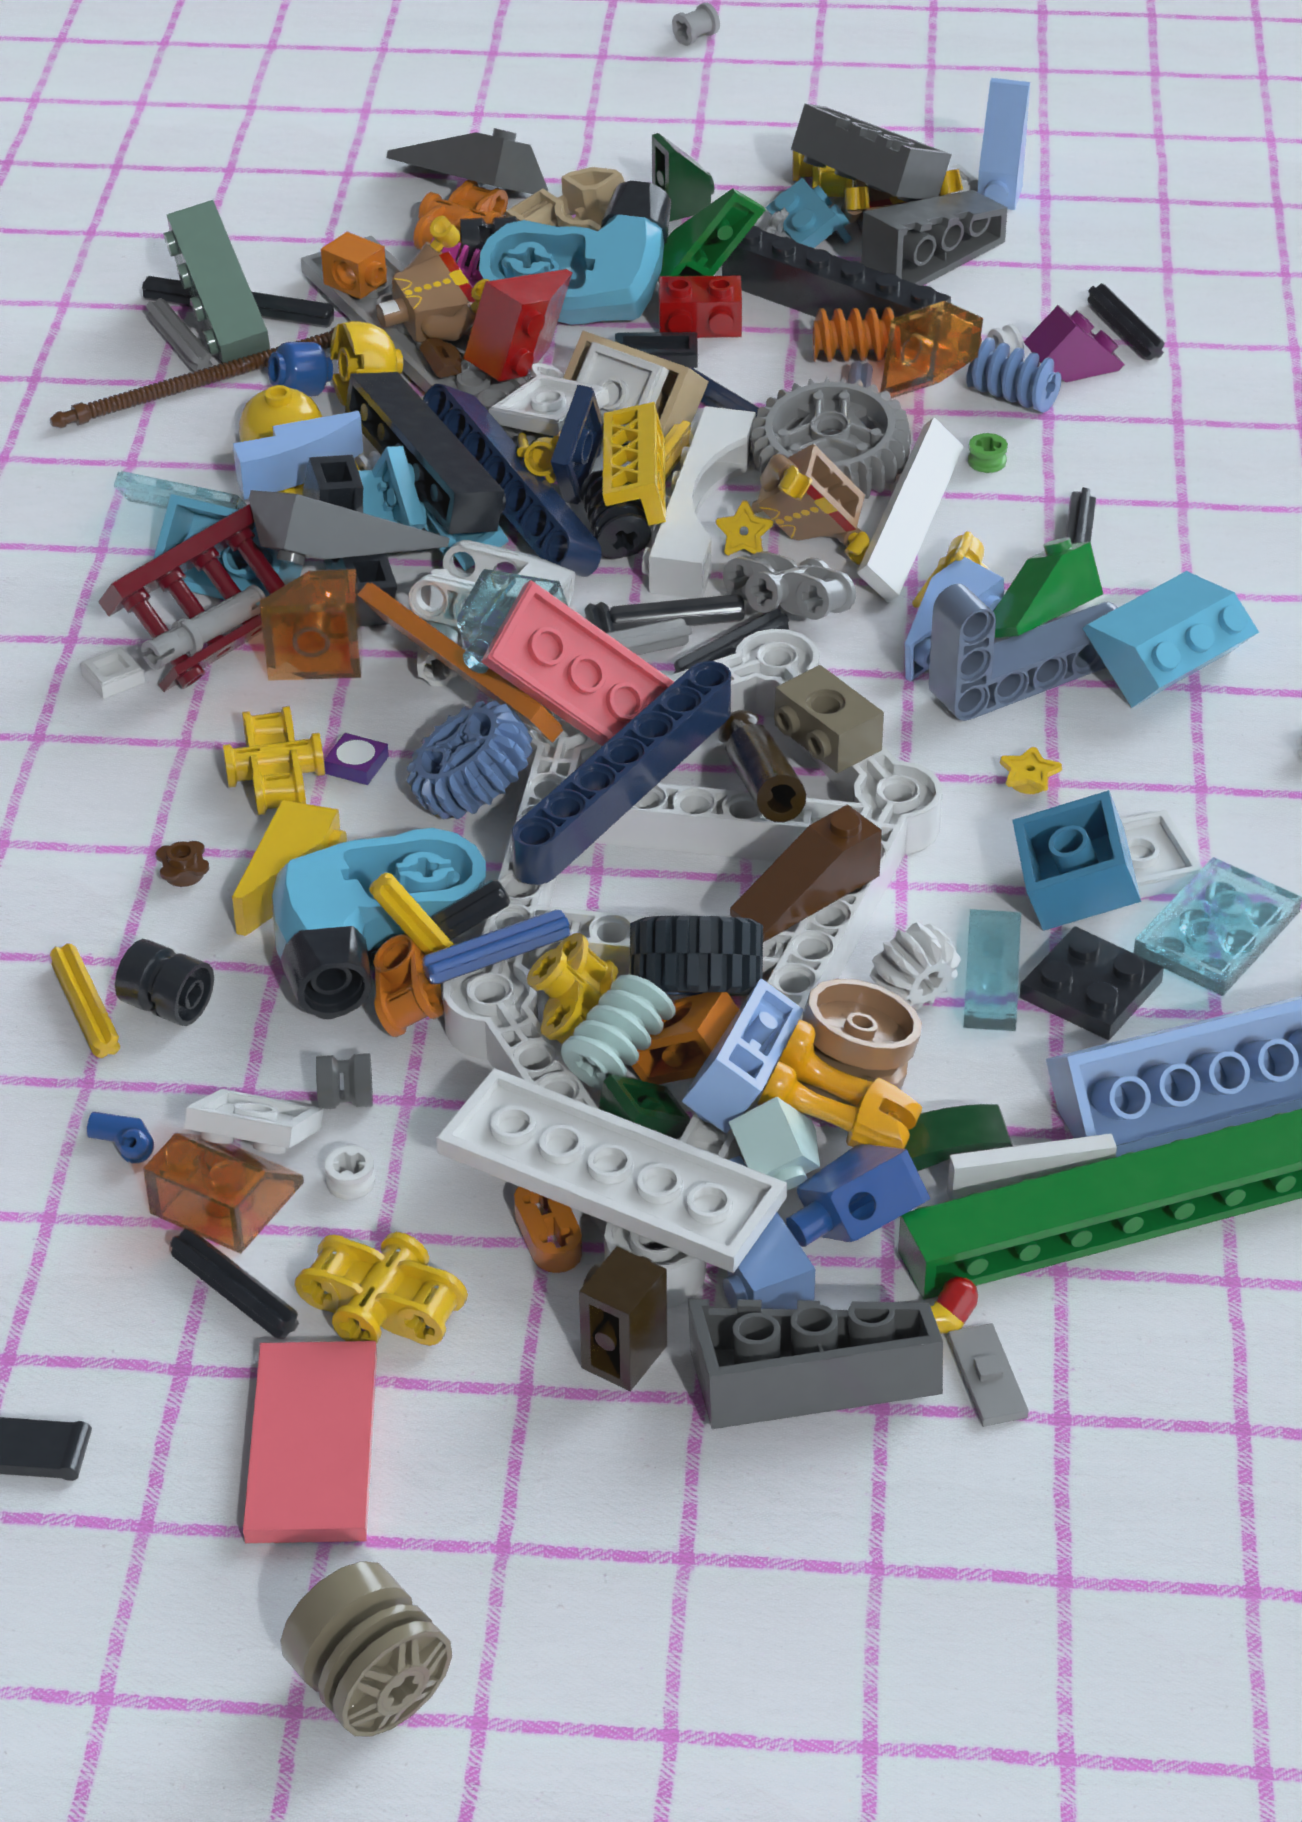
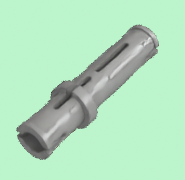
M250 585L245 590L191 619L181 618L175 621L170 630L143 642L141 652L153 650L143 656L144 660L151 668L159 670L165 664L184 654L194 655L203 648L204 643L250 618L264 613L268 608V603L263 602L259 605H256V603L266 599L265 594L258 586Z

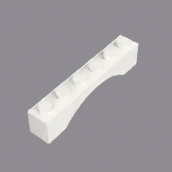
M705 406L699 423H692L689 439L690 447H683L680 461L681 471H674L671 483V496H666V522L654 524L652 548L646 547L643 554L642 573L649 575V593L685 598H703L711 576L712 537L701 525L697 513L703 502L716 489L729 480L747 472L753 455L751 453V431L753 420L756 418V412Z

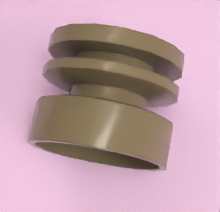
M360 1561L344 1566L319 1581L298 1602L286 1620L280 1639L282 1655L306 1684L316 1692H319L320 1700L335 1714V1718L352 1735L372 1737L389 1731L413 1716L433 1696L445 1678L452 1659L451 1641L432 1623V1620L417 1605L412 1604V1598L378 1562Z

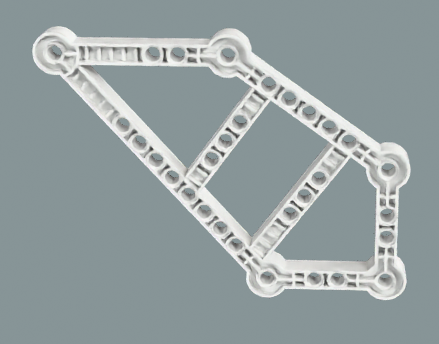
M768 629L757 631L745 637L737 646L735 654L714 660L724 664L731 671V712L746 710L764 717H774L775 687L819 665L820 652L815 642L804 634L795 631ZM687 670L669 675L667 677L675 682ZM545 706L544 708L562 725L563 731L552 743L524 723L528 728V733L533 738L530 743L533 751L526 758L528 766L525 769L529 777L515 824L602 747ZM883 744L880 752L838 774L822 761L815 759L809 751L802 747L849 802L806 798V804L802 812L795 819L782 823L766 819L758 810L749 792L658 783L594 843L775 861L809 825L847 804L882 830L880 876L805 918L799 923L795 932L783 931L763 943V980L804 1009L809 993L820 982L839 979L904 855L926 849L935 842L940 832L942 808L941 782L932 771L919 764L897 761ZM511 835L498 881L508 893L510 904L486 919L482 935L555 909L562 910L569 922L570 935L574 933L584 935L588 939V947L603 961L610 960L618 967L617 978L620 975H629L630 923L646 916L550 907L557 877L541 885H530L517 879L513 872ZM563 940L443 983L445 1031L452 1046L465 1055L487 1059L493 1069L496 1068L598 1108L577 1076L563 1062L562 1055L553 1041L547 1039L541 1033V1024L538 1021L537 991L527 984V976L533 964L543 954L551 949H555ZM773 1071L771 1072L762 1092L757 1096V1098L752 1102V1104L747 1108V1110L744 1113L759 1106L757 1105V1103ZM695 1113L679 1140L728 1160L740 1156L742 1160L744 1158L732 1129L726 1134L712 1123L700 1119ZM591 1216L604 1235L605 1259L618 1246L637 1256L647 1257L657 1265L667 1269V1308L679 1306L688 1301V1299L693 1298L704 1285L706 1262Z

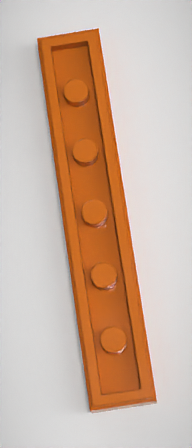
M367 582L357 594L381 619L491 699L496 700L500 705L506 704L518 714L524 723L553 743L562 733V725L543 705L490 668L485 673H477L471 670V666L477 660L475 656L379 587Z

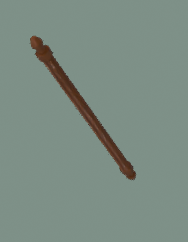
M331 328V331L324 334L321 333L295 342H315L326 350L331 348L334 328ZM279 346L271 348V350L267 349L261 353L257 352L246 357L243 356L242 358H237V360L233 359L227 363L223 362L217 366L213 365L212 367L203 368L192 373L189 372L188 374H183V376L179 375L178 377H173V379L169 378L168 381H159L158 384L153 383V385L149 384L148 386H143V388L133 389V391H125L123 394H115L113 397L109 396L108 399L105 397L103 400L88 402V404L80 402L71 405V410L56 412L50 418V424L52 427L64 428L67 424L75 422L79 426L88 423L91 418L95 419L96 416H105L106 414H111V412L115 413L122 409L125 410L132 406L135 407L142 403L145 404L152 400L155 401L162 397L175 395L176 393H181V391L185 392L186 390H191V388L195 389L196 387H201V385H209L211 382H219L226 378L229 379L236 375L245 374V372L249 373L250 371H255V369L259 370L260 368L268 367L270 355L276 352Z

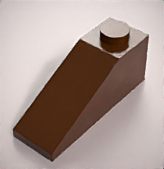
M848 804L814 822L798 836L730 907V916L748 918L762 924L764 943L879 877L882 830Z

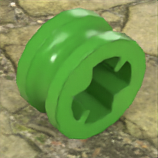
M982 433L973 436L969 442V466L976 471L984 473L1002 470L1007 462L1006 452L1008 443L1006 439L992 433Z

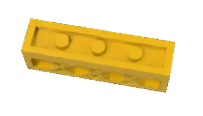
M655 402L604 413L602 495L605 505L609 506L641 499L648 526L666 522L665 439ZM627 441H630V443H629L628 445H626V446H621V445H623L624 443H626ZM627 461L631 462L627 466L622 467Z

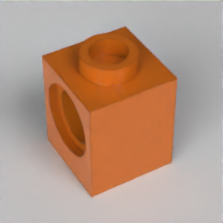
M347 231L321 248L323 283L325 285L362 299L387 282L385 246Z

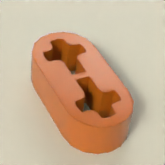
M519 1186L514 1194L515 1219L533 1261L539 1268L552 1273L566 1272L575 1268L582 1258V1234L571 1207ZM540 1203L544 1209H548V1214L541 1215L536 1204ZM555 1235L561 1247L556 1248L553 1242H548V1237Z

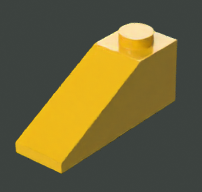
M285 800L281 801L232 895L237 935L247 936L273 917L272 894L276 876L290 860L347 842L346 832L340 829L339 809Z

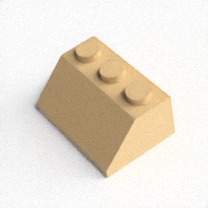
M582 330L563 379L576 381L593 341L658 364L669 370L655 404L664 438L674 424H680L683 420L693 421L709 381L688 367Z

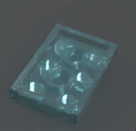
M1213 857L1135 938L1133 953L1224 996L1298 915L1302 897Z

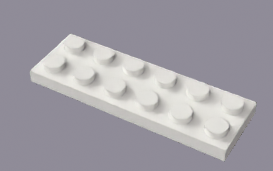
M496 1068L489 1073L436 1138L438 1154L732 1273L738 1268L787 1198V1182Z

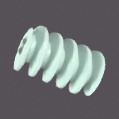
M620 975L613 981L611 989L599 998L598 1005L587 1013L586 1021L577 1025L573 1036H570L562 1044L561 1055L563 1062L581 1081L602 1091L603 1081L610 1074L623 1077L627 1075L625 1065L632 1066L639 1060L637 1049H647L651 1045L649 1034H659L663 1030L664 1023L662 1019L669 1020L675 1015L676 1008L672 1000L664 991L647 979L636 975Z

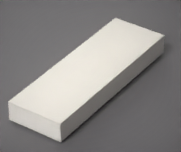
M1111 1133L950 1155L947 1187L949 1201L963 1198L973 1193H982L1009 1186L1026 1179H1035L1066 1171L1076 1166H1085L1115 1158L1117 1146Z

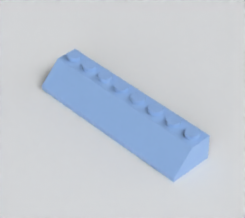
M1302 996L1047 1058L1046 1063L1058 1112L1074 1138L1112 1133L1117 1146L1116 1157H1119L1129 1152H1138L1169 1144L1175 1140L1211 1133L1228 1126H1237L1268 1118L1278 1113L1302 1109Z

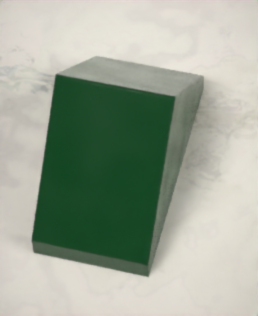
M610 1074L603 1081L599 1103L600 1110L674 1139H678L683 1135L691 1119L666 1086Z

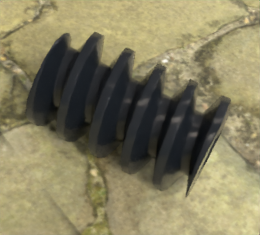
M603 470L593 471L585 478L581 486L580 497L594 537L601 546L602 556L610 559H620L638 554L648 545L652 532L651 527L648 526L641 500L637 499L606 506L602 495Z

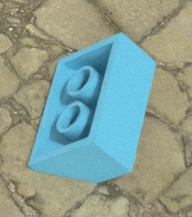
M171 494L153 559L238 510ZM255 526L252 530L255 534L253 541L290 590L300 577L303 565L276 559L278 551L261 546ZM228 547L219 552L221 557L218 560L241 591L250 585L258 586L263 591L266 599L261 600L256 605L267 602V610L277 605L238 550L233 552ZM193 567L184 573L186 575L184 582L193 593L224 600L204 571L198 572Z
M1188 571L1181 573L1083 627L1084 632L1131 708L1231 653L1259 633L1235 592Z

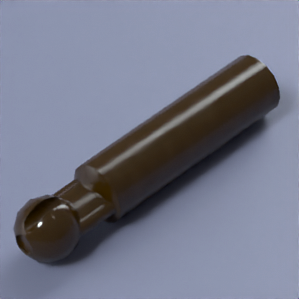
M746 710L731 712L728 720L719 727L718 738L721 742H727L725 750L729 760L760 813L770 821L785 823L795 819L802 812L806 804V791L802 782L772 735L765 729L764 725H757L759 717L756 714Z

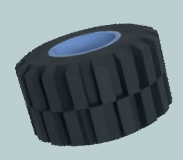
M651 916L640 918L630 923L629 975H636L649 980L664 991L666 995L693 996L712 992H728L730 996L749 995L756 983L763 979V925L748 918L723 916Z

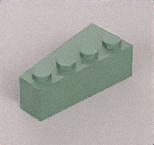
M214 200L166 214L169 231L163 233L170 256L175 257L178 275L183 288H188L191 294L190 303L197 322L203 321L206 331H203L210 354H218L221 363H227L233 359L237 360V358L270 349L267 328Z

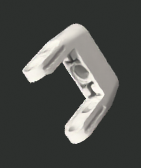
M461 540L456 542L445 553L443 558V568L447 569L454 577L438 573L423 576L411 587L408 599L412 611L423 619L482 633L491 614L503 619L507 616L508 612L503 615L501 614V609H499L500 614L493 613L496 606L512 607L513 601L516 600L523 585L530 580L554 597H560L561 602L569 607L575 586V572L535 555L471 540ZM457 552L468 553L475 562L474 572L470 574L460 572L453 563L454 554ZM509 562L516 567L518 575L510 584L503 582L496 573L498 563ZM425 585L436 587L443 596L442 606L436 608L426 605L421 598V588ZM466 597H480L487 605V615L483 618L471 616L465 608Z

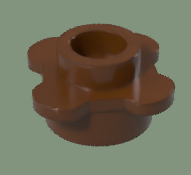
M182 841L173 843L170 846L160 847L156 851V859L162 862L163 867L160 869L161 878L177 887H187L198 883L204 874L209 871V862L204 860L202 856L205 852L204 844L199 841Z

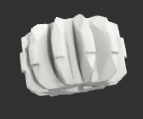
M916 922L906 932L900 929L897 930L895 938L890 942H883L884 949L872 959L874 967L869 975L875 985H879L897 994L917 1011L925 1002L933 1004L937 995L941 992H947V984L958 976L956 968L961 958L957 954L956 948L950 943V939L940 929H936L931 923L922 926Z

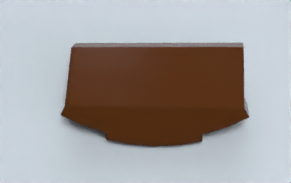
M429 338L419 346V349L439 378L462 373L461 354L451 343H446L438 338Z

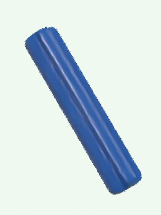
M555 909L427 954L422 959L424 974L431 984L437 985L564 940L570 935L568 919L562 910Z

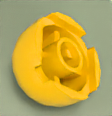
M348 321L347 323L335 326L331 340L330 358L331 360H338L339 373L333 374L332 380L341 405L346 406L350 374L402 373V352L400 349H395L391 337L384 329L369 322Z
M283 385L272 386L256 394L246 403L239 421L240 442L272 437V426L321 418L322 415L313 399L305 393Z

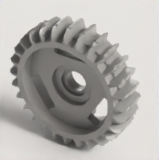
M826 377L823 383H814L810 378L808 385L804 387L794 383L791 392L781 389L778 392L777 399L768 398L766 406L758 409L757 417L753 420L751 453H753L755 470L759 471L760 476L772 456L782 454L788 458L809 445L815 444L865 494L864 498L868 499L871 489L883 492L885 483H895L897 474L903 472L905 463L909 459L911 435L906 411L901 409L898 400H891L888 391L878 393V388L875 384L865 388L860 379L854 384L847 383L844 377L840 382H830L828 377ZM827 429H835L841 431L840 433L834 435H825L820 433L821 431Z

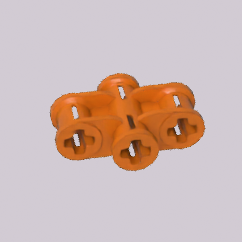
M466 180L450 195L448 201L443 200L437 193L430 192L426 194L419 208V221L413 236L414 246L421 250L426 242L431 243L434 237L430 232L431 223L441 215L445 216L451 222V225L453 224L460 233L459 243H461L460 219L483 218L486 223H491L494 217H503L508 205L506 191L500 188L489 190L479 187L476 181ZM460 246V250H459L458 256L461 254V251H462L461 246Z

